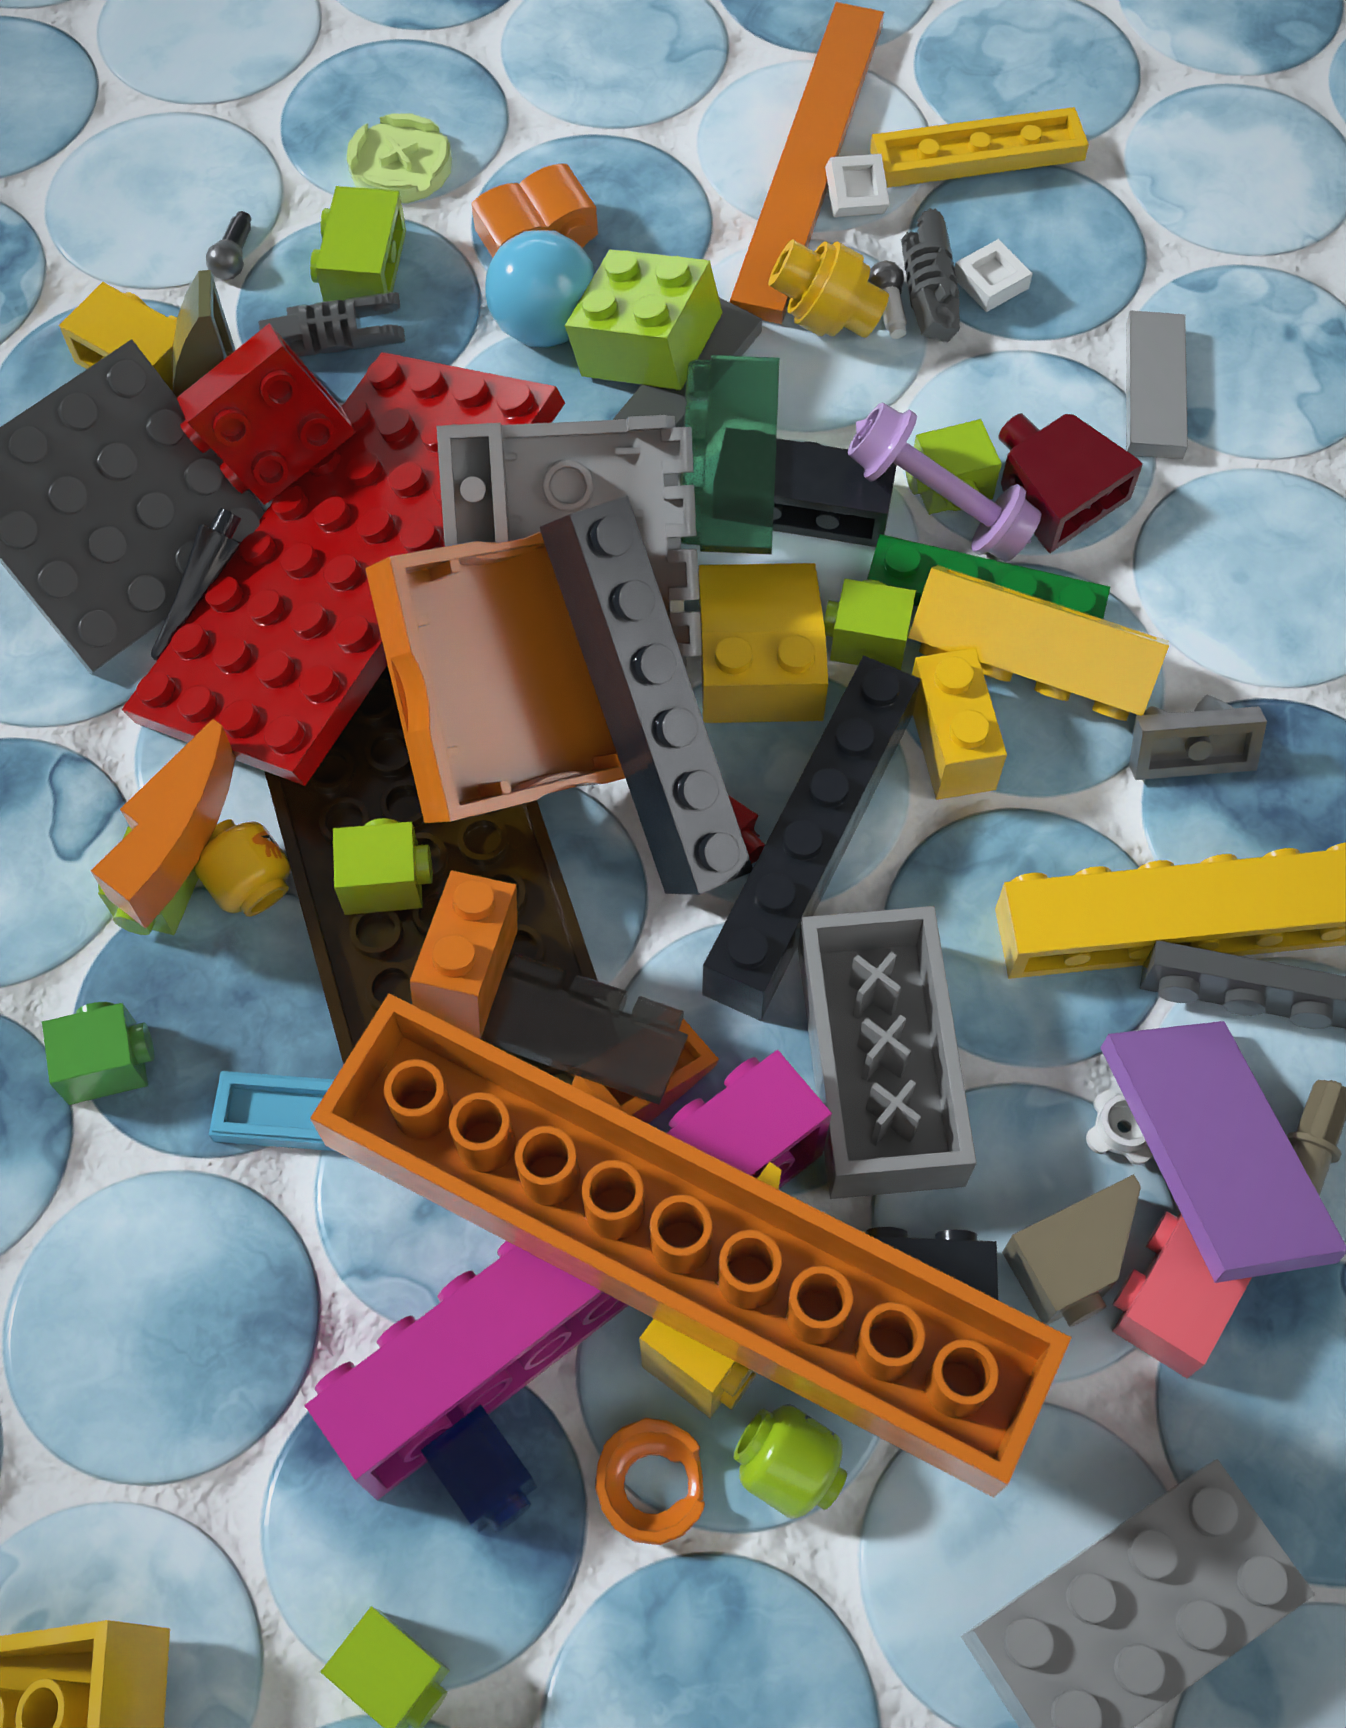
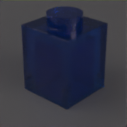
M481 1404L420 1450L477 1533H480L488 1525H491L495 1532H499L517 1520L530 1508L531 1502L526 1496L535 1490L537 1486L526 1467Z

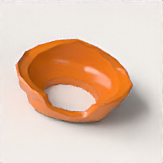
M644 1418L622 1427L604 1444L597 1464L595 1490L601 1509L614 1529L633 1542L662 1545L682 1537L696 1523L704 1510L703 1475L699 1457L700 1445L687 1431L669 1421ZM649 1455L661 1456L674 1463H682L688 1477V1494L686 1498L678 1500L668 1510L658 1514L644 1513L636 1509L627 1499L624 1489L625 1477L629 1468L638 1459Z

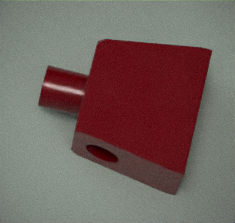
M1020 413L1008 420L998 435V439L1010 450L1007 454L1001 479L1002 490L1004 492L1016 484L1025 489V499L1041 512L1040 522L1034 534L1049 553H1052L1129 501L1143 463L1138 458L1074 414H1064L1039 430L1024 414Z

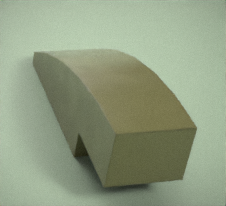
M211 270L198 271L185 294L177 317L173 342V393L176 397L181 395L236 350Z

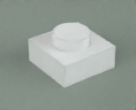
M867 154L830 157L825 169L833 217L884 214L890 202L882 155Z
M999 239L955 263L957 282L985 312L1026 291L1030 286L1032 272Z

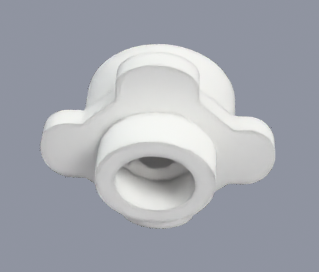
M1106 1090L1098 1094L1094 1100V1108L1097 1111L1095 1126L1086 1135V1141L1090 1149L1098 1154L1111 1151L1124 1155L1132 1164L1140 1165L1146 1163L1152 1157V1153L1123 1094L1119 1095L1113 1090ZM1119 1122H1125L1129 1125L1130 1130L1126 1133L1121 1132L1117 1125Z

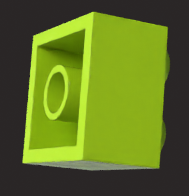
M609 249L565 324L581 376L681 390L723 313L710 260Z

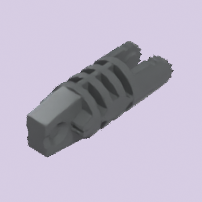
M929 208L917 220L918 233L907 232L901 239L910 304L914 310L921 335L928 338H936L942 342H949L960 330L959 289L944 216L936 208L934 210Z
M397 292L286 308V316L259 321V330L270 323L298 357L398 344L406 341L402 326L388 324L361 328L360 318L393 313L400 309L399 293Z

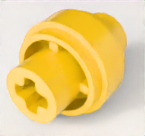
M793 239L790 240L781 252L768 282L770 287L790 297L788 313L794 316V322L818 336L828 334L833 337L845 327L855 334L866 338L878 324L889 299L888 292L868 282L870 266L864 263L863 255L838 241L833 244L824 241L813 251Z

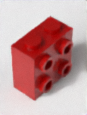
M270 323L177 397L186 419L180 426L190 441L202 453L212 448L224 461L219 467L235 489L241 494L250 489L264 505L356 433L343 408Z

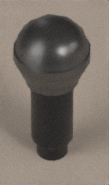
M237 212L236 216L231 218L222 240L212 245L207 251V268L217 278L223 280L234 279L243 269L242 248L251 230L250 223L252 221L251 216L247 212Z

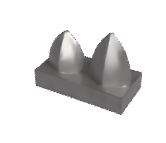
M1205 695L1193 712L1169 713L1150 706L1145 710L1144 715L1136 716L1129 761L1130 769L1135 780L1256 771L1267 720L1259 706L1233 708L1224 701L1210 695Z

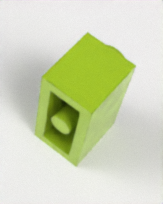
M336 186L331 207L324 208L321 215L320 249H314L311 254L310 274L312 282L319 283L323 302L393 292L406 235L400 191Z

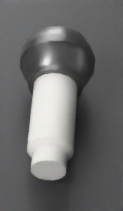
M887 260L877 262L870 269L868 282L889 293L888 303L883 313L884 324L891 338L899 339L906 335L905 326L907 325L900 296L904 282V273L895 262Z

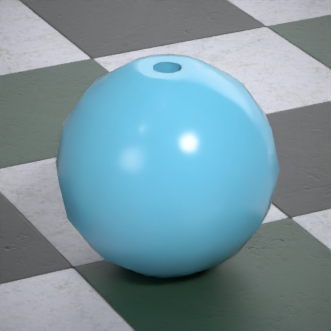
M532 230L522 232L499 247L488 267L485 281L487 307L504 333L529 347L549 348L569 341L565 324L595 275V267L580 245L557 231Z

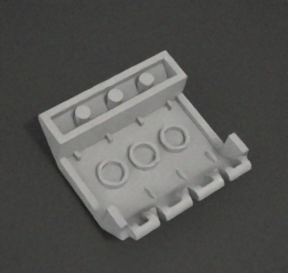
M666 415L630 416L627 419L516 425L484 423L436 426L445 547L474 541L501 543L523 539L540 532V526L559 518L628 495L685 667H687L686 657L702 655L700 611L684 612V600L699 599L697 549H681V537L697 536L694 485L678 486V473L694 472L692 427H675V416Z

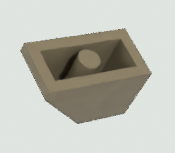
M1134 1174L1011 1236L1002 1254L1042 1323L1049 1325L1064 1317L1069 1327H1072L1091 1318L1107 1307L1102 1297L1119 1279L1141 1185Z

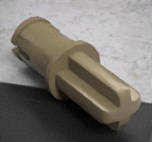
M1317 1080L1312 1085L1296 1132L1287 1134L1292 1147L1319 1196L1330 1164L1337 1163L1342 1155L1337 1144L1346 1121V1087L1333 1080Z

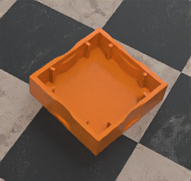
M541 532L523 539L501 543L474 541L390 556L365 568L424 823L455 821L536 801L546 794L569 788L605 784L625 779Z

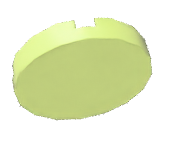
M389 114L379 117L380 124L374 125L371 128L368 127V123L356 131L348 143L346 159L349 173L357 188L400 191L402 203H410L427 198L443 186L451 173L452 154L447 137L440 133L439 126L433 121L418 115Z

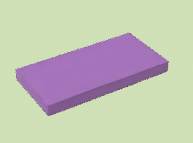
M1225 1021L1108 1034L1100 1047L1215 1283L1336 1264L1346 1254L1345 1242Z

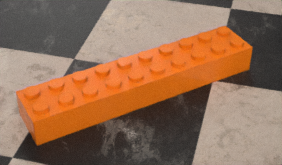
M388 993L310 1117L327 1147L993 1498L1010 1482L1072 1338Z

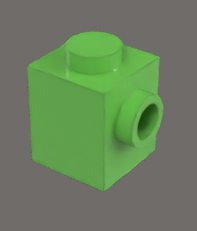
M89 1003L77 1009L75 1014L42 1021L49 1084L69 1105L148 1086L145 1063L154 1061V1047L147 1024L145 1022L137 1023L123 1003Z

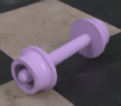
M882 402L872 410L866 419L856 422V434L847 453L865 469L864 477L870 482L877 480L892 463L911 474L980 522L971 544L972 551L978 555L988 552L1006 562L1016 557L1026 544L1031 543V537L1040 522L1041 512L1025 499V489L1018 484L1013 485L993 502L907 443V440L917 420V415L909 409L901 413Z

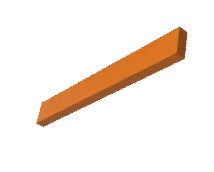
M835 2L730 298V303L764 321L782 324L790 297L768 285L769 278L781 252L790 240L793 239L808 248L828 189L825 166L830 157H839L883 26L884 11Z

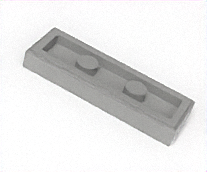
M1130 310L1126 322V451L1134 456L1183 459L1188 448L1185 314Z

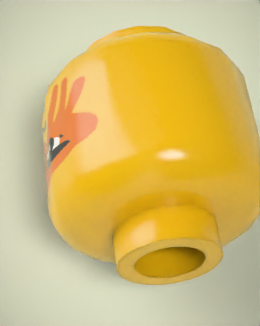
M228 819L216 825L207 845L202 850L194 871L223 911L229 913L243 912L247 917H251L270 908L287 893L289 886L286 884V880L290 876L291 868L287 856L262 824L252 821L236 825L232 819Z

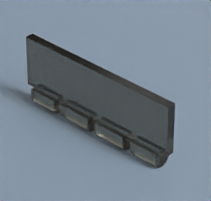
M515 953L508 965L507 971L504 970L481 1040L506 1051L660 1105L687 1043L688 1034L679 1031L684 1011L639 996L633 1007L632 1014L623 1012L628 991L579 974L576 975L569 992L563 991L561 989L566 978L565 969Z

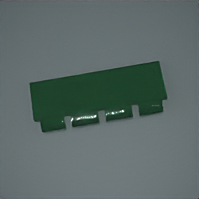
M711 355V360H693L688 364L687 404L685 406L684 427H692L694 472L681 473L680 486L694 485L697 536L681 537V543L700 545V552L772 555L780 358Z

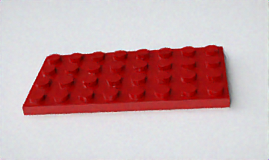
M381 352L378 358L369 366L367 373L346 402L341 405L356 433L272 500L271 505L259 520V527L243 539L239 549L217 579L208 587L204 597L183 626L174 634L167 648L148 674L139 682L137 689L121 710L134 723L187 743L214 719L223 726L236 761L306 786L388 665L365 568L390 556L445 547L436 426L501 423L502 425L552 423L565 404L557 387Z

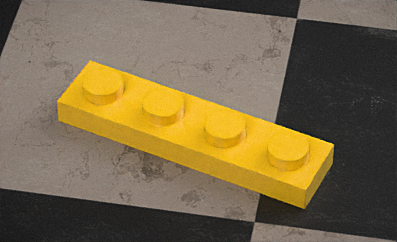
M1070 107L872 134L870 152L871 154L882 155L886 185L889 188L1085 161L1089 143L1076 108Z

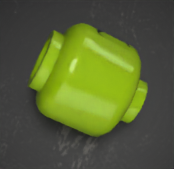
M790 1404L782 1405L772 1412L765 1408L760 1410L746 1427L734 1452L733 1458L740 1463L739 1480L743 1487L791 1519L805 1516L816 1506L823 1510L828 1509L839 1496L847 1478V1471L840 1467L843 1454V1444L840 1437Z

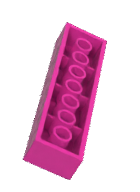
M777 1049L761 1062L756 1057H752L736 1067L724 1081V1085L727 1088L707 1103L702 1098H698L685 1105L670 1120L669 1126L672 1129L667 1132V1134L755 1178H758L768 1163L771 1162L782 1170L779 1184L780 1189L823 1155L832 1113ZM505 1241L497 1251L500 1257L478 1275L473 1270H469L457 1276L438 1294L437 1298L440 1303L418 1320L410 1315L390 1326L377 1340V1345L380 1348L357 1366L351 1361L346 1362L325 1375L315 1386V1391L318 1395L304 1406L355 1481L378 1501L629 1305Z

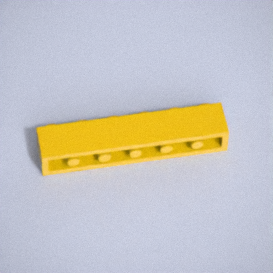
M1346 842L1334 845L1326 851L1300 853L1295 848H1282L1269 852L1263 857L1237 859L1232 854H1220L1195 864L1174 865L1173 862L1168 860H1158L1146 863L1133 870L1111 872V869L1108 867L1096 866L1083 869L1071 876L1048 878L1044 873H1027L1017 876L1009 882H1004L995 907L1008 979L1143 966L1157 940L1236 956L1346 945Z

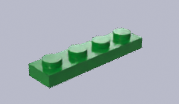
M882 534L879 535L867 580L880 581L887 586L916 590L913 606L918 607L932 567L939 565L1104 619L1110 592V586Z

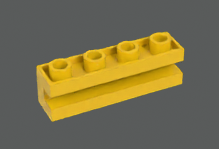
M939 565L932 567L908 635L909 639L921 642L919 652L924 655L976 648L984 675L1010 682L1014 673L1035 680L1036 684L1033 690L1040 694L1062 701H1069L1071 693L1095 700L1092 710L1122 721H1127L1130 712L1140 716L1144 715L1169 648L1168 640Z

